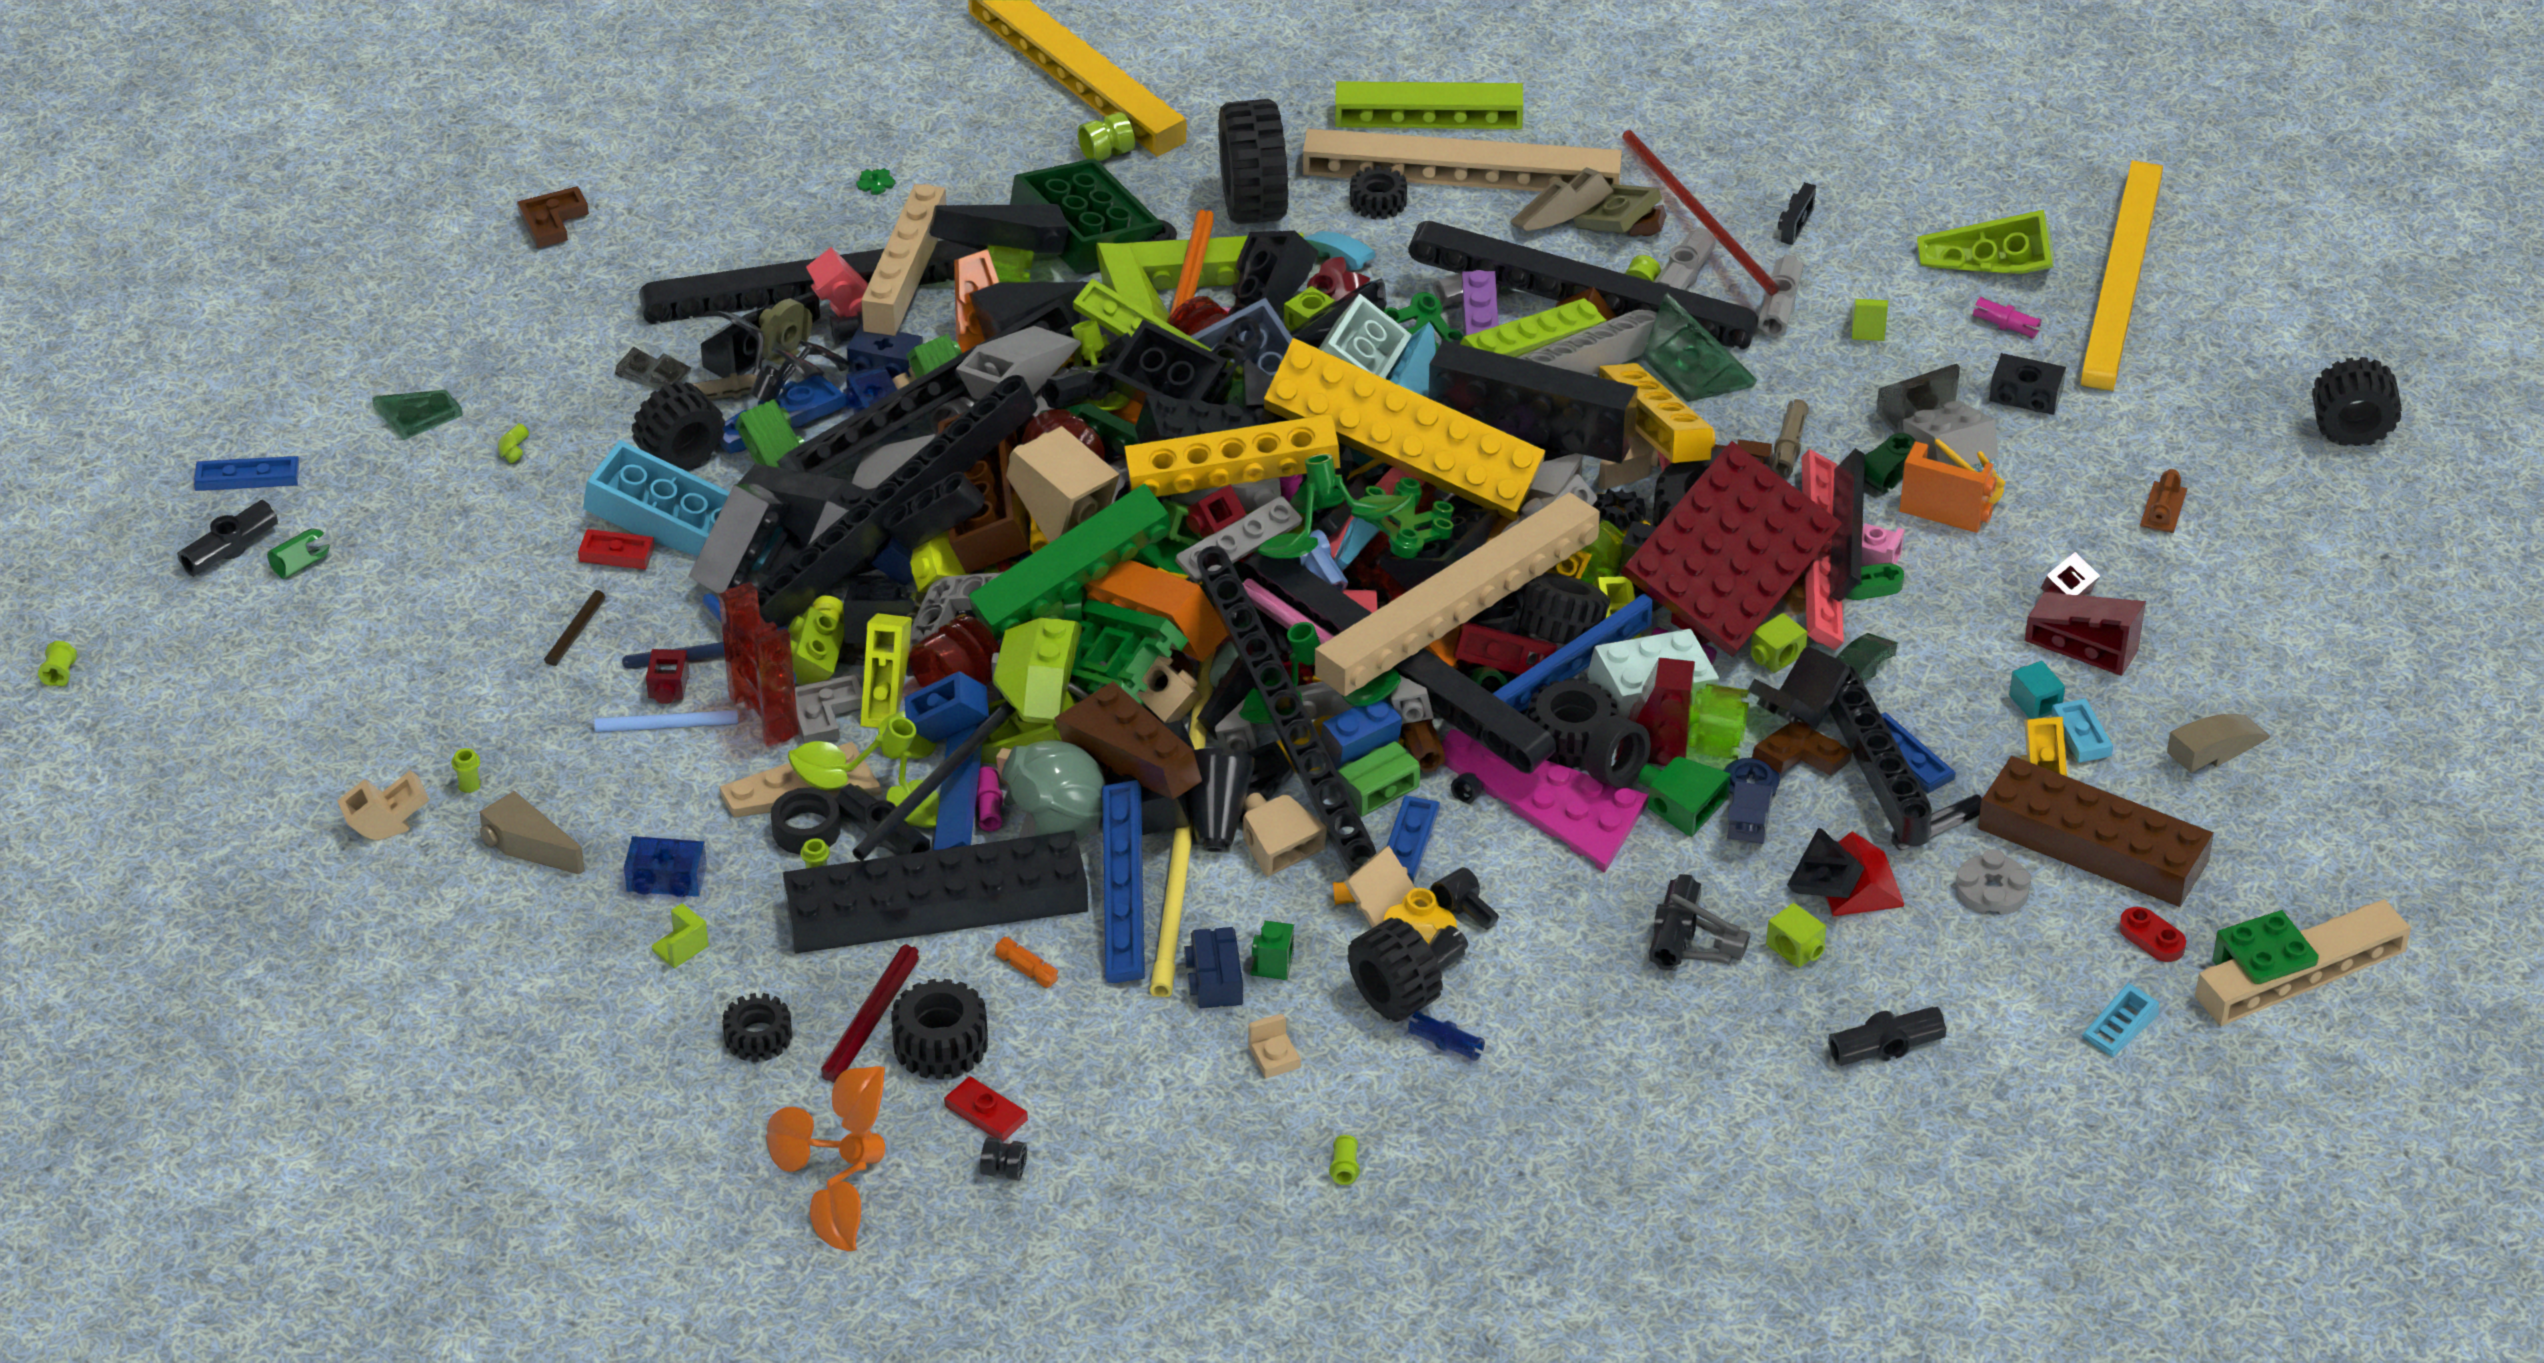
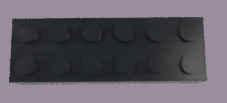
M1444 340L1429 364V399L1520 440L1619 464L1623 463L1635 440L1638 386Z
M1146 395L1135 430L1139 443L1142 444L1289 421V419L1263 408L1256 410L1241 408L1233 404L1219 405L1206 403L1202 400L1175 399L1168 395ZM1338 442L1340 468L1335 469V474L1342 475L1344 484L1348 479L1354 459L1349 446ZM1307 473L1302 474L1303 481L1299 484V488L1308 479Z

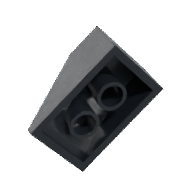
M1143 319L1107 372V375L1117 393L1142 405L1146 395H1168L1175 399L1203 401L1228 361Z

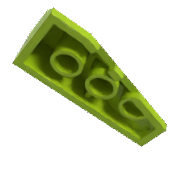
M2044 209L1917 236L1920 264L1925 267L2025 274L2054 267L2051 231Z
M1097 243L1096 250L1102 284L1169 324L1170 314L1129 244Z

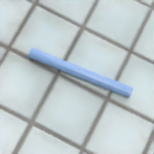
M738 710L595 718V732L738 724Z

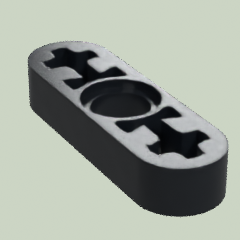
M1360 473L1344 483L1350 496L1358 501L1364 497L1365 489L1370 486ZM1346 500L1334 507L1323 508L1312 522V531L1319 529L1327 538L1330 537L1345 523L1351 515L1353 508L1348 506Z

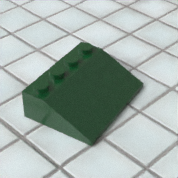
M1095 158L1014 175L1010 205H1059L1069 225L1064 251L1058 256L1076 274H1084L1100 269L1096 250L1097 243L1144 242L1162 230L1163 224Z

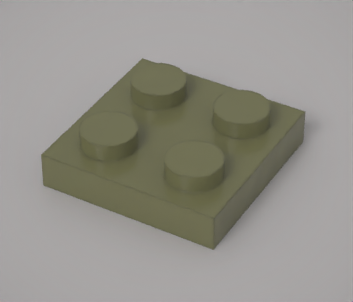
M1610 184L1614 190L1592 208L1573 218L1576 228L1588 229L1594 232L1610 231L1617 234L1625 233L1631 230L1633 224L1642 216L1650 213L1652 207L1662 199L1659 188Z

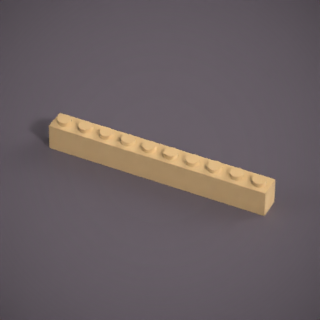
M1307 128L1303 148V175L1352 178L1353 175L1356 176V172L1359 170L1365 173L1366 167L1375 170V166H1381V170H1385L1387 166L1392 168L1391 172L1395 170L1400 171V176L1404 175L1406 181L1410 183L1542 192L1555 179L1566 183L1571 182L1586 167L1599 171L1609 185H1620L1622 150Z
M1568 492L1315 648V676L1343 696H1347L1356 689L1363 687L1372 679L1389 671L1396 664L1416 654L1420 649L1436 639H1440L1446 633L1467 622L1484 609L1493 606L1508 594L1517 591L1533 578L1542 575L1545 571L1568 559L1580 549L1592 544L1598 539L1600 511Z

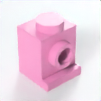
M1865 523L1862 534V566L1882 563L1897 564L1902 554L1905 529L1898 528L1894 532Z

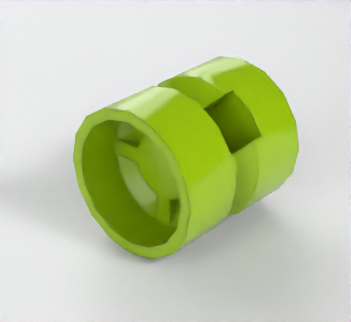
M1122 112L1105 116L1103 122L1093 120L1078 126L1077 137L1079 146L1087 159L1095 158L1100 162L1110 158L1111 153L1118 156L1134 150V132L1128 118Z

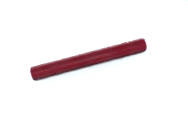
M904 944L899 948L821 1067L824 1080H830L835 1083L838 1076L848 1069L918 962L919 950L915 946L911 947L908 944Z

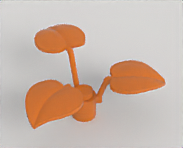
M885 1067L852 1068L841 1073L836 1079L832 1090V1107L834 1112L843 1118L842 1127L852 1132L841 1141L812 1139L811 1136L814 1129L813 1117L806 1110L799 1107H785L776 1111L767 1124L766 1140L771 1158L784 1171L794 1172L802 1169L810 1158V1146L839 1148L841 1157L846 1162L854 1164L827 1181V1190L816 1191L812 1196L810 1204V1218L816 1233L830 1246L844 1251L857 1250L856 1237L861 1220V1200L857 1189L849 1182L842 1180L857 1171L866 1170V1164L880 1162L885 1154V1142L882 1136L870 1131L877 1118L882 1099Z

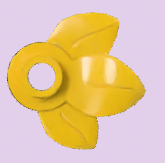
M1426 888L1410 890L1404 896L1402 904L1388 908L1383 919L1385 921L1392 917L1393 919L1400 918L1404 922H1408L1422 935L1428 944L1439 928L1444 929L1448 925L1457 928L1454 915L1450 911L1439 907L1434 893Z

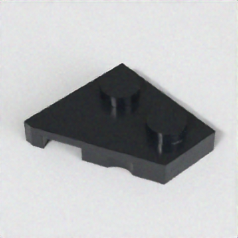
M1818 828L1787 886L1797 894L1849 898L1864 867L1836 840L1834 841L1826 831Z

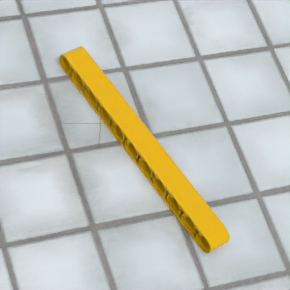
M2131 160L2084 361L2081 386L2114 391L2141 266L2151 229L2150 226L2158 198L2163 165Z

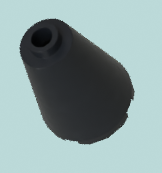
M1222 748L1196 749L1193 752L1202 782L1187 790L1196 842L1203 846L1204 851L1224 852L1225 847L1233 844L1254 772L1255 759L1251 755L1234 750V757L1223 755Z

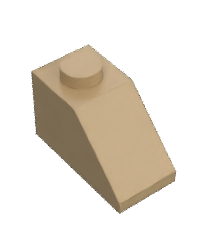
M1635 431V440L1622 464L1607 460L1601 461L1598 488L1606 490L1647 478L1654 466H1660L1657 449Z

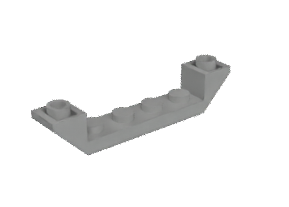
M1400 675L1401 683L1385 698L1402 717L1401 724L1433 719L1434 716L1427 688ZM1324 682L1301 685L1295 688L1302 694V703L1311 720L1322 716H1335L1355 707L1348 704L1339 692ZM1245 699L1215 726V732L1220 748L1223 749V754H1234V750L1247 752L1258 748L1257 729L1274 727L1272 723L1258 724L1242 719L1238 712L1242 709Z

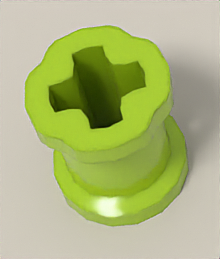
M56 640L48 644L45 650L46 661L39 667L38 678L49 686H65L70 678L69 667L76 661L77 650L65 641Z

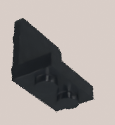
M1807 646L1802 650L1780 690L1754 679L1747 691L1759 698L1756 704L1774 715L1779 710L1777 715L1796 725L1799 720L1817 729L1836 694L1844 684L1850 672V666L1841 660Z

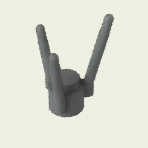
M1671 894L1670 899L1707 920L1697 918V926L1717 934L1713 947L1719 949V953L1685 950L1684 959L1719 961L1727 965L1730 964L1732 958L1742 960L1748 947L1750 932L1740 929V926L1728 923L1677 894Z

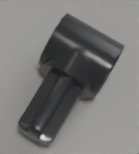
M1461 867L1431 885L1430 891L1434 893L1439 907L1450 912L1453 910L1457 914L1465 912L1482 928L1487 930L1492 928L1498 921V913L1479 898V882L1474 873L1468 868Z

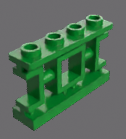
M1087 599L1082 606V612L1088 618L1086 621L1080 620L1078 622L1081 624L1083 633L1079 638L1069 683L1093 694L1114 681L1142 705L1143 701L1137 696V693L1139 691L1145 692L1148 688L1142 681L1144 675L1158 656L1169 658L1172 654L1169 648L1181 651L1189 639L1167 618ZM1101 661H1104V662L1107 663L1106 666L1099 665V664H1100Z

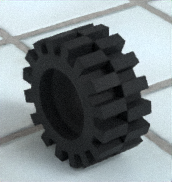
M1375 166V170L1366 167L1365 173L1361 170L1357 171L1356 176L1353 175L1350 182L1351 207H1353L1356 213L1361 211V216L1366 218L1370 214L1371 219L1375 220L1377 216H1381L1382 219H1387L1388 214L1392 217L1397 216V211L1403 212L1404 207L1407 205L1406 177L1404 175L1400 176V171L1398 170L1391 172L1392 168L1387 166L1385 170H1381V166Z
M750 993L749 1000H745L744 996L737 998L738 1005L731 1002L728 1005V1011L724 1010L722 1020L726 1048H730L731 1054L735 1056L739 1053V1059L745 1061L749 1055L752 1058V1062H759V1056H764L765 1061L771 1060L772 1052L779 1056L783 1053L782 1047L786 1049L789 1047L790 1040H792L791 1015L786 1003L781 1004L780 998L774 996L770 1001L769 994L763 993L762 998H757L756 993ZM754 1023L771 1025L769 1028L758 1032L744 1029Z

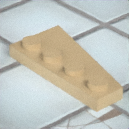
M853 741L837 746L845 754L846 764L853 762L860 755ZM865 760L853 771L846 772L848 776L846 785L849 783L854 786L859 785L872 796L882 795L881 786ZM790 763L719 786L720 796L734 818L771 812L776 799L785 792L797 788H815L802 780L793 770ZM841 789L824 791L836 799Z

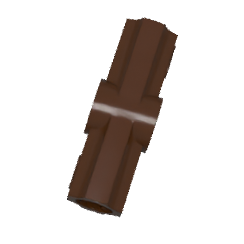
M1433 719L1401 724L1400 730L1401 738L1404 740L1403 746L1419 762L1420 769L1424 773L1434 772L1441 764L1445 763V753L1434 728Z

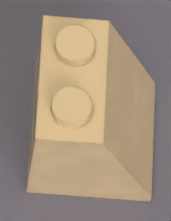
M1060 426L1050 432L1041 434L1037 439L1025 445L1017 446L1010 454V463L1006 477L1048 542L1051 543L1111 505L1120 474L1063 426Z

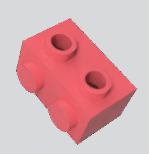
M832 247L806 266L814 281L811 285L813 291L822 301L826 298L830 301V307L839 318L843 316H856L857 312H862L861 300L868 287V283Z

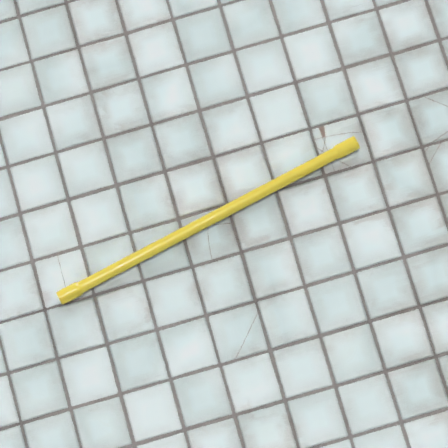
M1221 643L1203 663L1199 661L1196 680L1198 685L1195 687V690L1203 697L1192 708L1189 737L1195 750L1205 748L1207 730L1198 721L1197 716L1213 694V685L1209 680V673L1215 651L1221 646ZM1192 816L1190 817V826L1176 828L1174 833L1157 957L1153 965L1150 993L1153 996L1170 997L1173 991L1176 969L1174 963L1194 828Z

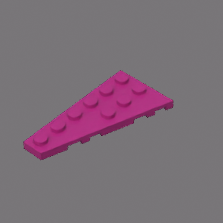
M1452 728L1441 743L1445 753V763H1443L1445 766L1459 775L1466 772L1476 774L1479 781H1482L1483 788L1486 789L1488 795L1494 799L1500 798L1509 804L1512 811L1549 836L1557 837L1568 844L1570 850L1577 855H1584L1595 862V867L1604 873L1648 805V794L1627 787L1616 788L1593 779L1588 774L1547 760L1532 773H1523L1465 733Z

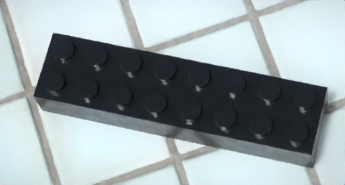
M1075 830L783 872L785 902L795 954L1088 912L1087 878Z

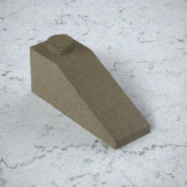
M516 791L509 793L479 812L482 826L480 828V835L489 847L495 846L505 855L567 872L581 874L585 871L582 847Z

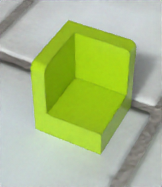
M683 903L671 910L673 931L652 945V951L674 969L709 946L706 921Z

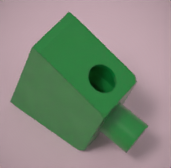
M1675 757L1663 770L1646 764L1639 774L1638 783L1649 788V810L1686 835L1693 837L1729 798L1731 774L1683 757Z

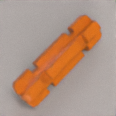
M1003 937L1001 941L996 943V956L1005 962L1011 960L1009 963L1011 966L1031 979L1036 977L1035 981L1043 987L1049 988L1058 980V970L1047 962L1043 964V959L1023 946L1019 945L1017 947L1018 943L1011 938Z

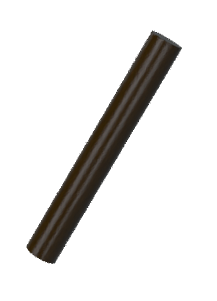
M595 590L544 658L546 664L557 666L606 597L603 592Z

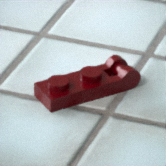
M1465 622L1461 625L1453 656L1457 659L1522 675L1555 653L1557 645ZM1529 651L1537 653L1534 664L1526 663Z

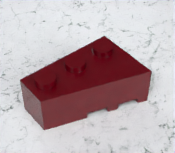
M2044 592L2027 618L2024 641L2122 676L2139 649L2146 601Z
M1659 657L1642 687V693L1637 702H1634L1627 719L1643 725L1649 733L1651 747L1647 763L1667 766L1675 757L1686 758L1695 661ZM1624 737L1616 746L1614 760H1617L1621 754Z

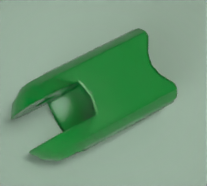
M311 528L269 550L267 558L273 571L282 579H286L324 558L329 552V544L316 547L310 551H307L306 546L307 543L321 537L324 532Z

